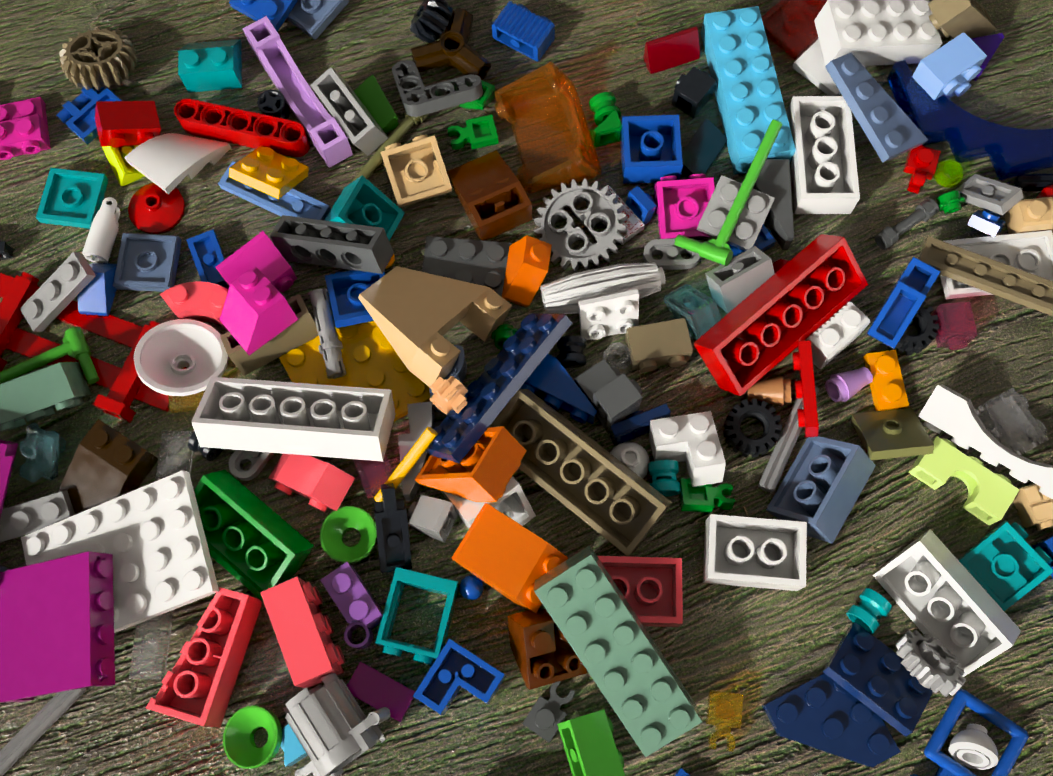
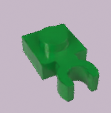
M492 114L465 120L466 127L464 128L456 125L447 128L449 137L459 136L458 139L450 141L453 150L461 149L466 143H470L472 149L499 144Z
M680 479L681 493L679 497L681 511L712 512L714 505L723 510L733 508L735 499L723 496L731 495L733 485L724 483L718 487H712V484L692 487L690 479Z

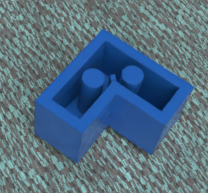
M448 639L413 697L440 715H445L461 687L489 704L506 675L453 640Z

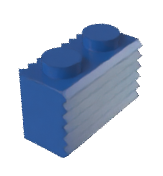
M509 1L492 24L493 39L539 62L543 54L554 42L555 25L547 17L536 16L535 13H531L524 5L513 4L512 1Z

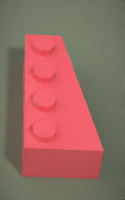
M220 587L219 592L215 594L197 623L198 629L191 640L186 641L180 651L182 655L172 671L168 670L161 682L163 684L155 698L152 697L146 709L204 727L220 728L263 602L250 595Z

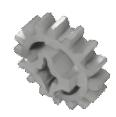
M909 630L895 645L898 648L896 654L904 659L901 664L905 669L910 672L912 677H916L922 686L931 688L934 693L940 691L944 697H947L949 694L953 696L966 682V679L963 677L965 672L957 667L959 662L955 655L951 654L948 649H945L936 638H930L926 633L922 636L917 630L913 633Z

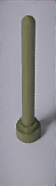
M405 112V118L351 183L362 175L368 180L383 162L381 152L385 151V147L399 143L413 125L423 123L429 114L412 117Z

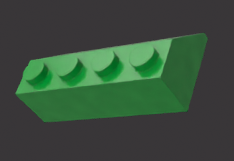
M226 470L203 475L194 489L210 556L262 602L263 599L260 592L289 580L300 569L314 548L312 543Z

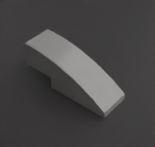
M431 401L407 404L410 433L398 435L400 462L427 427L435 428V410ZM426 451L402 480L403 496L406 501H412L421 484L415 481V478L430 456Z

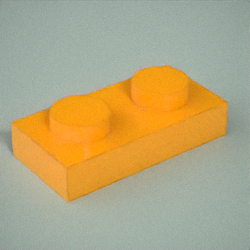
M896 350L867 353L863 358L865 367L870 370L873 377L870 389L875 410L908 408L909 402Z

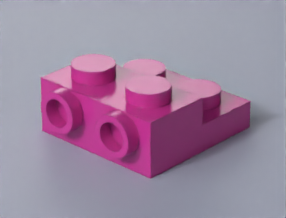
M41 97L0 105V160H8L25 154H36L40 151L51 149L46 105Z
M692 174L688 176V179L677 180V176H665L655 183L654 197L655 204L657 205L655 210L658 215L659 239H675L679 234L688 238L712 237L696 229L715 190L714 177L706 178L705 174Z

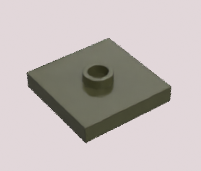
M912 407L852 414L851 423L870 460L933 454L934 444Z

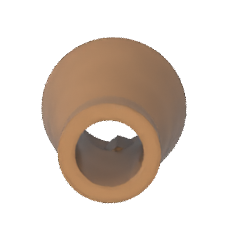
M783 376L756 382L747 390L748 401L758 399V402L765 401L769 404L784 406V403H791V379H783Z

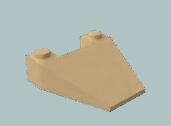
M396 266L360 293L358 297L407 369L429 387L439 376L444 379L451 372L461 352L443 337L445 333L458 322H461L485 342L491 337L492 332L503 324L512 307L509 302L490 287Z

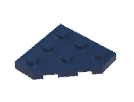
M825 673L762 705L778 736L854 761L858 764L874 767L901 752L882 718Z

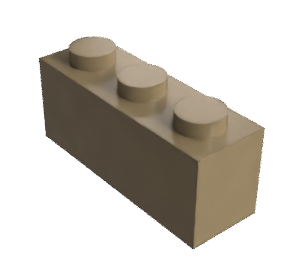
M933 0L928 3L932 11L929 19L937 30L940 29L945 37H950L951 40L963 32L970 38L987 36L997 30L987 10L978 0Z
M300 294L287 300L299 320L250 356L229 331L220 336L229 358L243 376L319 335L315 318Z

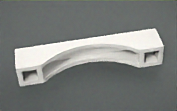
M943 384L936 386L918 416L925 420L923 424L925 427L939 434L943 430L953 436L951 441L966 450L971 446L981 452L979 457L994 466H997L999 463L1011 469L1009 474L1023 483H1027L1028 480L1041 486L1039 492L1053 499V465L1032 461L1004 446L986 429L976 414L971 399Z

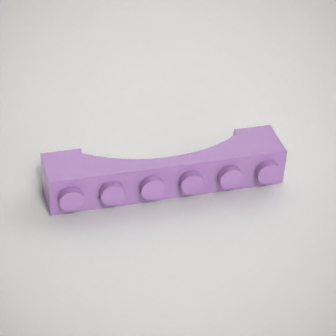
M265 16L242 28L252 51L278 91L283 94L286 103L299 123L304 127L306 134L327 166L330 168L352 156L353 153L347 136L306 82L268 17Z

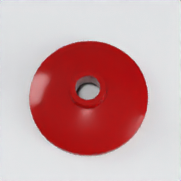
M155 183L147 184L136 191L128 206L131 222L137 229L148 234H160L171 230L180 222L185 211L184 198L176 187L168 194ZM157 201L154 206H150L153 202Z

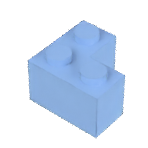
M963 32L922 59L912 77L933 100L941 96L947 101L955 95L960 97L971 87L970 81L981 72L982 68L980 66L987 55Z

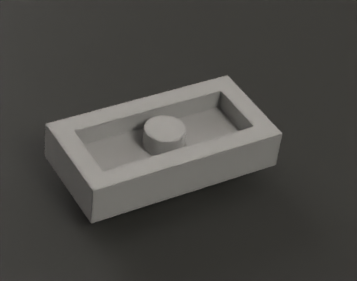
M974 174L956 189L960 191L961 197H965L966 203L1000 215H1004L1023 199L1021 188L978 174Z

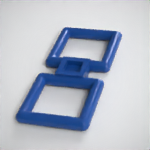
M964 689L958 690L924 749L925 756L940 766L935 776H977L940 751L965 706L1012 736L991 775L1008 776L1029 738L1028 732Z

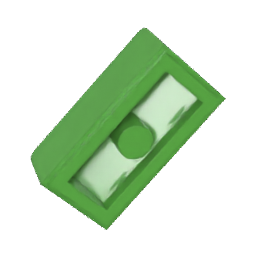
M371 75L354 92L382 130L387 133L399 125L398 118L374 75Z

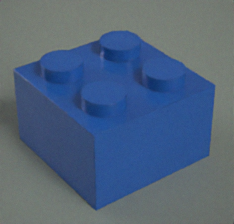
M679 115L622 116L620 141L623 184L656 183L660 181L661 177L677 176V180H679L683 167Z

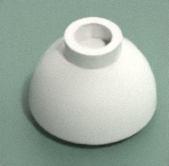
M623 442L612 449L610 454L642 479L647 475L650 459L647 451L641 445L634 442Z
M968 724L966 730L957 733L950 742L949 754L963 766L986 770L998 764L997 747L992 738L987 735V729L982 725Z

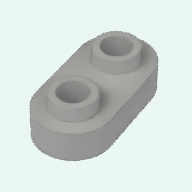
M675 239L651 240L646 244L643 251L644 263L655 262L658 268L662 267L663 270L691 269L698 264L700 256L698 253L675 246ZM686 253L690 255L691 258L684 259L682 258L681 254ZM658 254L662 259L655 260L652 256Z
M235 450L229 459V470L236 478L242 481L252 480L259 475L275 453ZM251 462L250 469L244 471V463Z

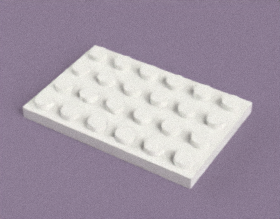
M184 470L21 537L26 566L87 551L113 554L115 633L219 592L190 473Z

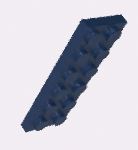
M532 313L526 316L515 335L509 337L504 342L500 353L485 365V371L481 376L467 387L468 392L464 397L467 399L468 404L459 414L454 410L450 411L443 422L434 428L438 435L425 451L429 455L460 463L572 324L570 319L565 314Z

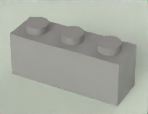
M332 67L310 85L351 142L367 156L388 139V136L346 80Z

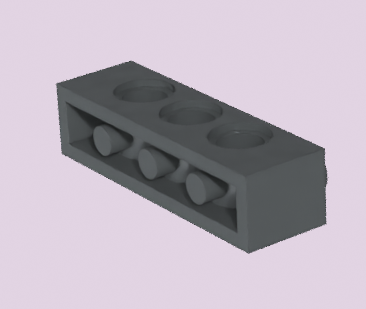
M282 215L270 234L272 242L286 261L383 274L394 254L386 232L381 227Z

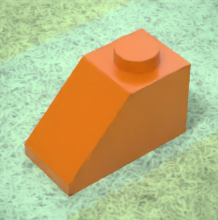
M526 235L509 246L502 298L524 307L530 306L548 273L552 244Z

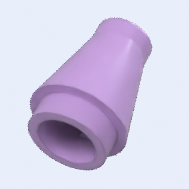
M861 367L856 370L831 375L830 379L825 383V388L833 401L846 402L866 385L872 383L873 377L868 368Z

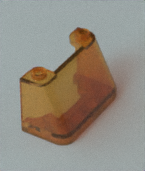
M552 61L494 92L497 100L495 104L497 114L501 119L505 118L512 125L523 166L518 168V175L516 177L526 192L531 194L560 187L561 183L568 185L571 184L572 179H575L576 182L583 181L584 178L589 180L602 173L577 90L572 81Z

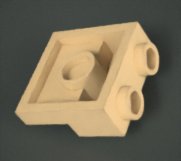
M420 135L413 138L411 143L404 145L394 143L385 147V151L381 152L399 208L452 192L450 180L435 135L431 137Z

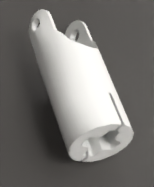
M107 197L103 200L100 210L92 221L82 251L85 259L91 262L108 263L119 230L118 220L121 213L117 207V201L112 197Z

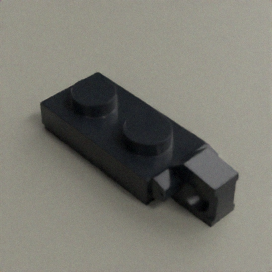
M393 483L381 484L382 502H375L374 510L381 573L393 572L396 567L412 569L407 510L404 506V500H396Z

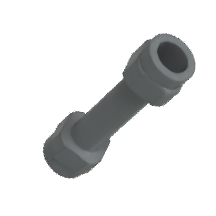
M930 198L924 200L917 205L915 212L894 227L887 226L875 236V242L883 250L890 248L897 243L899 236L920 221L927 222L939 212L938 204Z

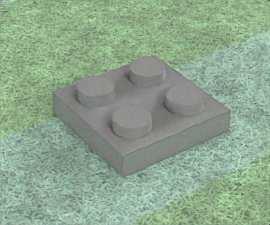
M721 175L696 230L717 239L742 183ZM752 189L728 244L744 251L752 248L775 198Z

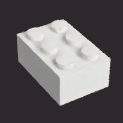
M710 514L705 520L703 583L799 591L806 587L807 522Z

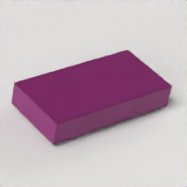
M361 661L347 684L354 697L375 709L387 707L390 710V717L399 722H402L414 700L413 695L415 691Z

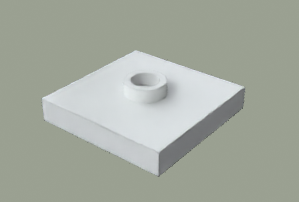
M818 38L794 62L792 68L828 96H839L841 93L825 68L826 63Z

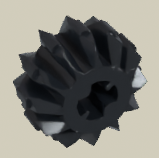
M424 0L411 20L410 31L423 42H435L448 26L452 18L453 8L445 0Z

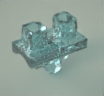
M34 422L28 425L27 438L20 442V452L26 457V462L20 466L19 475L31 482H36L41 477L50 481L58 477V457L66 449L65 439L59 436L56 431L41 429Z

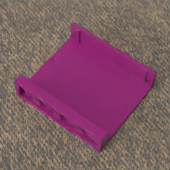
M87 551L0 572V703L26 702L34 700L36 696L91 686L115 685L113 554Z

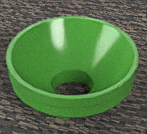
M354 506L338 508L337 511L331 512L326 517L321 526V546L325 553L337 562H360L373 551L376 545L375 522L361 508ZM351 529L358 530L361 535L359 543L353 547L346 546L343 542L344 534Z
M246 706L235 712L228 720L223 734V746L228 759L234 765L244 769H254L269 763L278 753L282 742V728L277 716L267 708L260 706ZM263 727L268 732V740L263 747H258L254 742V734L257 729Z

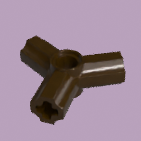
M456 8L453 10L452 18L439 41L411 48L413 61L419 73L446 65L451 68H457L465 75H477L481 80L487 76L491 63L467 45L473 23V14L467 12L466 9Z

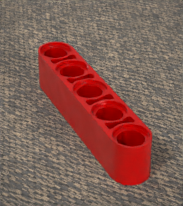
M187 98L177 102L174 107L175 116L182 128L191 135L255 149L259 146L269 147L274 152L292 157L304 156L310 149V142L304 127L296 121Z

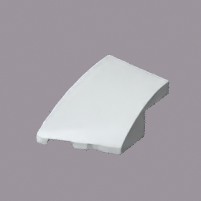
M168 133L145 141L124 158L131 166L169 194L186 176L192 180L208 162L215 165L231 149V146L226 142Z

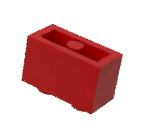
M96 101L95 123L100 146L122 147L140 145L160 135L161 126L155 101Z

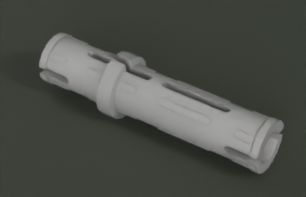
M323 288L315 289L309 292V297L320 339L319 353L323 354L327 378H340L347 373L341 352L343 345L337 336L328 290H323Z

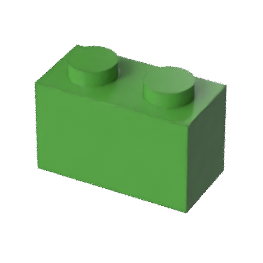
M605 709L557 724L572 776H625L623 756L616 748L613 738V725L610 718L606 716Z

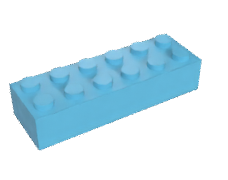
M759 6L706 13L701 29V38L710 75L716 80L714 93L724 135L727 137L726 143L734 175L743 174L749 170L772 120H777L783 125L767 159H789L790 164L796 149Z

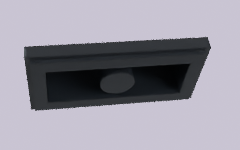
M706 118L682 153L683 167L681 173L686 176L706 174L727 142V137Z

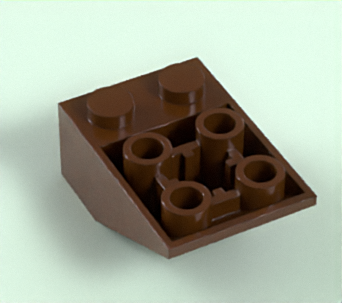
M497 150L447 171L450 183L480 240L486 241L532 220V203L519 179Z

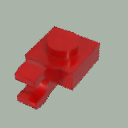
M922 145L909 151L903 172L911 174L907 191L918 194L920 186L924 185L925 180L932 179L941 151Z

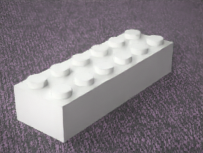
M211 377L191 423L200 447L383 461L396 414L392 390Z

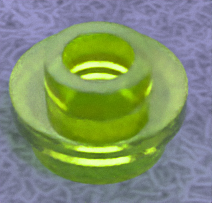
M949 159L937 164L934 179L939 185L951 188L960 183L963 178V168L959 162Z

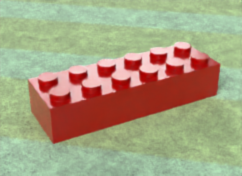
M826 234L819 235L693 343L720 389L742 396L798 347V341L806 340L868 285L845 237Z

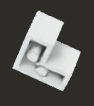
M711 411L650 420L649 441L654 461H686L692 487L723 482L726 462Z

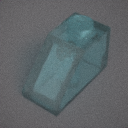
M685 284L663 297L665 304L676 319H686L689 336L694 341L699 339L722 319L716 301L689 284Z

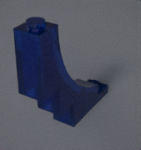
M906 60L895 62L887 80L898 106L927 137L928 141L922 144V146L947 140L957 164L989 156L999 180L1053 167V128L1037 130L1018 129L986 121L963 110L945 95L933 100L918 83H915V79L912 77L914 73L909 69Z

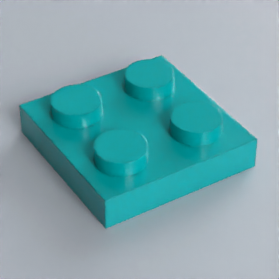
M50 168L36 219L40 223L90 229L94 217L100 210L109 179L105 174Z

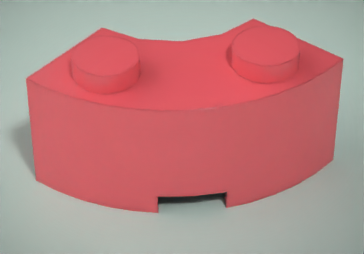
M195 281L173 286L160 293V296L179 319L212 322L219 324L228 331L219 320L227 297V288L210 282Z
M282 453L268 479L276 482L274 488L288 496L295 492L309 499L308 504L325 513L327 508L335 511L338 510L355 478L334 465L312 456Z

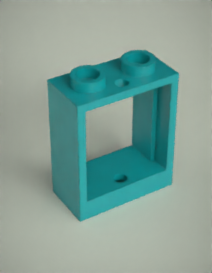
M396 567L375 642L383 646L382 653L401 657L402 651L414 654V661L432 665L433 659L438 657L446 643L459 592V583ZM404 585L447 596L434 649L390 639Z

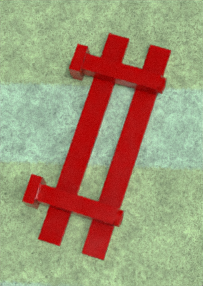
M22 272L21 276L16 275L15 278L0 273V298L3 299L0 303V356L4 349L32 358L61 345L17 328L24 316L20 308L39 289L37 286L39 279L26 272ZM72 300L55 319L75 327H81L85 331L132 348L122 368L91 357L99 376V381L94 384L110 390L107 397L98 394L93 405L102 412L128 423H131L136 412L129 408L134 399L168 412L176 396L161 394L146 386L139 378L134 365L136 345L146 332L159 325V323L150 321L148 325L145 324L144 327H141L110 314L109 316L80 314L78 312V302ZM66 355L46 365L51 366L59 362L79 361ZM1 357L0 372L3 371L5 365L7 364V361H5Z

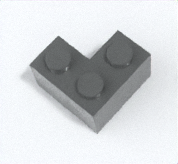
M605 359L577 376L574 380L597 410L596 418L608 434H610V426L626 420L632 413L639 411L643 398L641 396L643 394L641 387L634 379L629 380L625 373L620 374L613 364L609 366Z

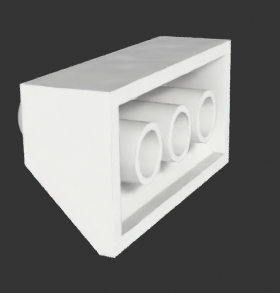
M931 529L905 547L873 574L874 578L923 634L926 633L930 638H936L945 649H948L951 654L955 655L959 662L957 667L965 672L963 677L1012 647L1021 632L1019 627Z

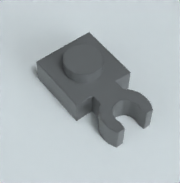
M561 681L551 685V697L548 701L541 696L538 698L522 723L549 743L558 730L557 724L562 723L567 716L565 712L560 710L562 704L569 703L575 694V691L571 689L566 697H559L556 689Z

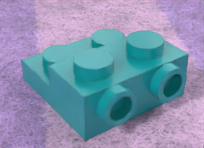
M1005 520L958 559L1003 611L1011 607L1053 573V569L1048 565L1053 560L1039 546L1033 549L1025 541L1029 535L1016 522L1010 525Z

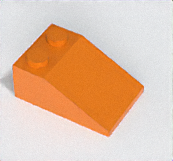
M504 426L487 428L460 463L430 455L415 481L419 484L475 502H497L505 493L506 486L512 475L519 469L521 460L527 450Z
M485 503L451 559L513 603L537 613L542 603L534 592L535 580L566 561L568 557L544 539Z

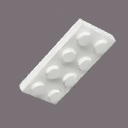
M1052 230L944 241L1053 281ZM940 275L945 299L994 295Z

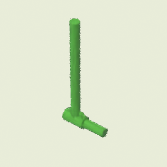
M777 120L771 121L717 239H711L702 243L679 234L675 239V246L698 253L702 258L725 266L730 264L733 251L727 243L783 125Z
M72 327L65 331V336L62 340L63 344L1 371L0 384L13 380L66 355L79 361L88 384L98 382L99 376L90 357L92 353L81 327Z

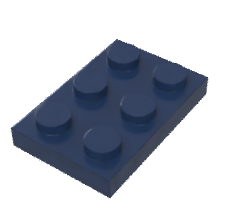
M856 622L848 628L823 670V673L905 737L913 733L933 693L931 688L922 686L916 677L910 675V672L901 664L904 660L903 658L899 657L896 652Z

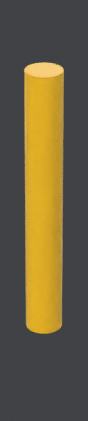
M427 427L384 484L393 483L396 490L438 435L433 428ZM381 489L374 497L376 502H382Z

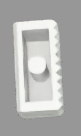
M847 302L841 310L839 309L833 317H830L825 324H822L806 340H811L813 363L819 369L825 367L853 342L870 323V319L852 302Z

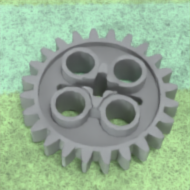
M585 178L581 186L577 185L575 179H572L570 188L561 183L562 191L560 193L551 189L553 198L550 200L543 197L546 208H537L538 213L542 217L534 219L535 224L540 227L534 230L536 237H542L539 240L552 244L551 261L554 265L561 260V267L566 270L569 264H572L574 272L578 271L580 265H583L585 270H589L590 263H594L597 268H600L599 260L601 258L610 262L608 253L611 251L618 254L619 251L615 243H624V238L619 235V233L627 232V227L620 224L627 221L626 214L620 213L624 210L623 204L616 203L618 200L616 193L608 196L610 193L608 186L600 190L598 181H595L591 187H589L588 181ZM582 201L590 203L589 207L585 210L580 211L576 209L577 205ZM565 207H569L580 223L585 224L589 234L596 239V244H592L582 229L578 226L576 227L572 217L564 210ZM558 220H567V224L563 228H554ZM599 222L608 224L607 228L602 232L593 230L594 226ZM575 241H585V244L581 249H571V246Z

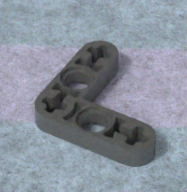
M403 60L397 62L392 67L394 80L406 113L412 117L423 116L471 102L483 95L481 78L474 74L464 75L424 87L417 66L413 61Z

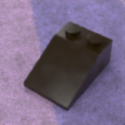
M98 419L80 442L58 492L68 491L76 515L136 490L159 459Z

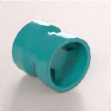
M657 460L648 463V474L652 476V483L650 484L665 497L681 493V485L677 481V473L679 472L678 461Z
M865 588L859 595V605H852L846 612V615L853 623H858L869 633L873 634L879 627L878 619L887 616L892 610V605L876 591Z

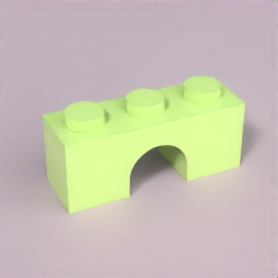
M938 436L932 439L934 444L933 454L919 455L908 473L934 490L944 485L949 477H957L968 488V498L962 507L964 510L987 525L1002 520L1019 489L1013 486L1012 482L1004 475L993 473L984 467L983 462L978 458L967 456L959 451L957 446L950 440L939 438Z

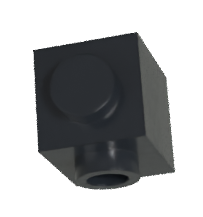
M693 66L687 75L683 73L677 80L671 105L694 119L713 96L716 80L709 73Z

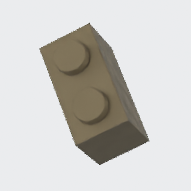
M685 318L626 329L625 342L632 371L640 369V372H650L657 369V366L668 364L670 367H678L686 364L691 358L693 348Z

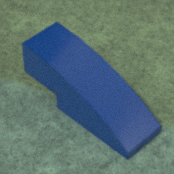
M913 257L884 302L867 334L894 349L941 271Z

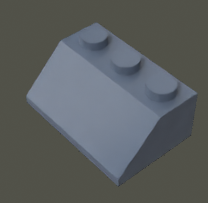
M820 436L808 437L766 510L780 520L807 522V536L833 544L876 465L870 460L860 445Z

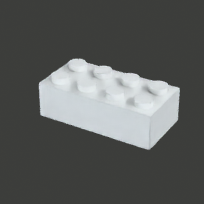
M827 0L814 20L826 65L831 60L852 53L863 66L920 63L922 59L942 45L939 31L929 19V15L932 14L928 6L930 1Z
M793 96L786 114L796 149L790 162L794 214H851L860 199L851 109L843 96Z

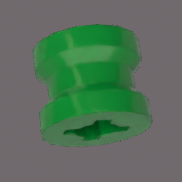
M612 92L599 93L589 101L590 110L595 113L594 121L597 126L615 110L618 113L619 119L621 117V111L615 105L616 97Z

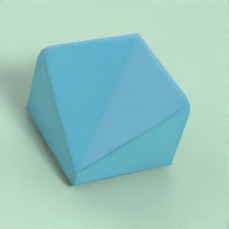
M287 724L282 729L281 748L284 751L285 767L293 766L307 756L292 728Z

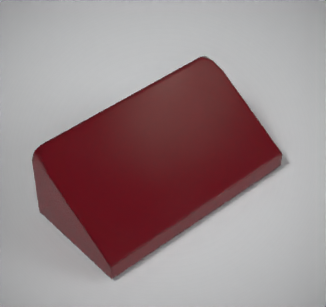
M697 26L645 43L643 59L650 74L700 58Z

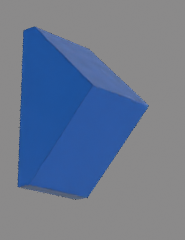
M93 262L89 265L96 277L77 295L78 312L85 315L109 316L117 290L113 286L117 264Z

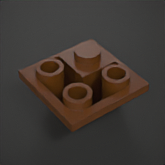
M539 608L537 613L528 610L507 616L510 647L525 685L529 690L587 673L586 668L546 609Z

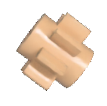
M439 376L430 386L433 393L430 401L446 415L452 410L459 414L468 404L467 399L464 397L468 392L467 388L453 376H450L447 380Z

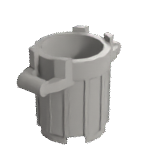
M336 673L322 677L323 686L320 684L311 690H308L307 687L292 697L285 704L286 707L283 708L287 714L285 719L311 760L305 766L297 769L295 776H340L344 773L343 768L376 745L379 740L382 743L386 740L378 725L390 718V710L387 707H382L369 713L368 717H366L343 679H339Z

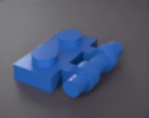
M83 87L81 89L82 93L72 102L68 100L63 104V109L56 114L58 119L63 123L66 122V125L87 145L98 136L95 123L96 101H122L108 88L105 89V87H101L100 90H97L95 87L86 90Z

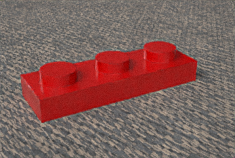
M811 340L798 341V352L792 353L794 371L800 370V380H795L796 399L802 398L803 409H797L798 427H805V437H818L819 423Z

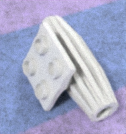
M655 262L624 263L573 273L540 286L545 313L579 314L580 337L585 338L587 341L598 340L615 334H626L627 328L639 326V299L661 291V285L665 284L666 281L663 268H658Z

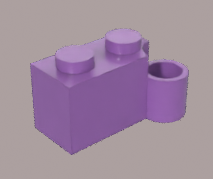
M346 562L320 581L347 623H349L344 632L346 643L360 650L367 648L372 643L373 632L371 629L381 623L383 611L355 568ZM363 627L366 631L365 640L360 644H354L352 641L353 631Z

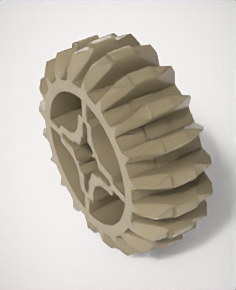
M98 27L92 31L88 29L85 33L78 32V36L69 37V42L62 44L63 49L59 51L60 66L70 83H75L77 87L84 86L86 90H90L93 87L100 90L101 87L105 86L110 89V85H120V80L129 79V74L134 73V67L138 65L137 52L127 34H122L120 30L112 31L110 27L105 30Z

